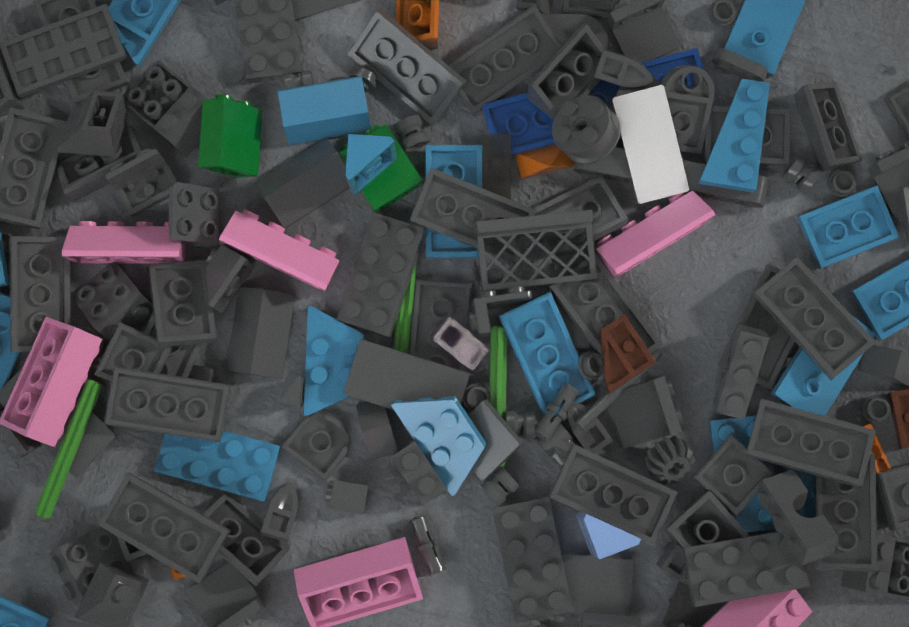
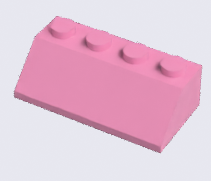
M693 190L686 195L684 193L676 194L668 199L670 202L668 206L661 209L658 205L644 214L646 219L637 224L633 220L620 228L623 232L613 238L610 234L598 241L597 245L599 247L594 253L615 279L703 226L716 214Z
M246 209L242 213L234 212L219 238L222 244L323 292L326 291L340 261L335 258L337 253L321 246L320 250L309 246L310 240L298 234H295L294 238L284 234L285 228L273 222H269L267 226L258 221L260 216Z
M80 221L79 226L69 227L62 249V256L77 264L188 261L189 247L188 242L170 239L169 222H164V226H153L152 222H136V226H125L124 222L110 221L107 222V226H96V222Z
M45 317L1 415L0 424L26 437L55 447L58 439L63 434L67 418L75 407L76 398L81 386L87 380L88 371L93 359L99 353L102 339L74 326Z
M405 537L294 569L297 594L310 627H330L423 599Z
M795 589L727 601L702 627H798L813 611Z

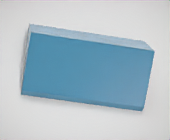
M362 76L278 90L283 127L289 145L362 133L371 128Z
M348 134L346 179L354 196L397 159L395 141L392 137Z

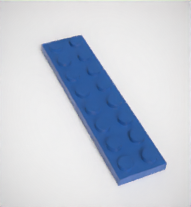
M698 48L642 62L660 84L665 75L677 66L692 65L704 70ZM692 72L685 77L684 83L686 87H690L694 82V74ZM601 80L588 95L598 97L610 109L620 85ZM528 93L482 105L496 160L555 144L552 137V124L554 120L528 100Z

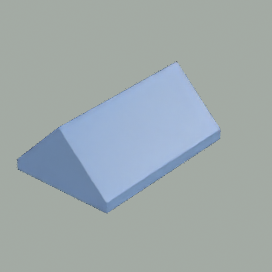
M578 511L576 515L589 552L597 559H602L639 545L641 541L640 538L586 513Z

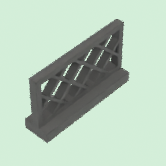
M592 210L474 222L482 291L597 279L591 223L593 221ZM585 228L586 240L580 248H577L566 239L574 229ZM559 230H568L564 236L558 232ZM552 231L560 238V241L551 252L538 242L544 233ZM530 233H539L535 239L530 235ZM520 234H524L532 241L523 254H520L509 245ZM501 236H511L507 242L501 238ZM495 237L504 244L494 258L484 250L483 238ZM563 242L576 251L567 264L554 255ZM535 244L548 254L538 267L525 258ZM586 246H587V255L582 252ZM506 248H509L520 257L510 270L497 261ZM579 254L588 261V274H577L570 268ZM485 256L491 260L487 266ZM551 257L564 267L556 277H548L541 271ZM523 260L535 271L528 280L521 281L513 272ZM495 263L507 274L500 283L488 284L487 271ZM566 271H569L572 274L569 276H562ZM538 273L544 277L541 279H534ZM509 276L516 280L512 282H505L509 278Z

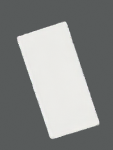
M658 85L614 97L613 104L616 116L620 122V132L638 203L642 204L689 191L664 86Z

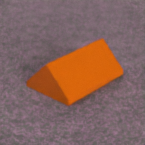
M396 0V22L428 49H438L439 0Z

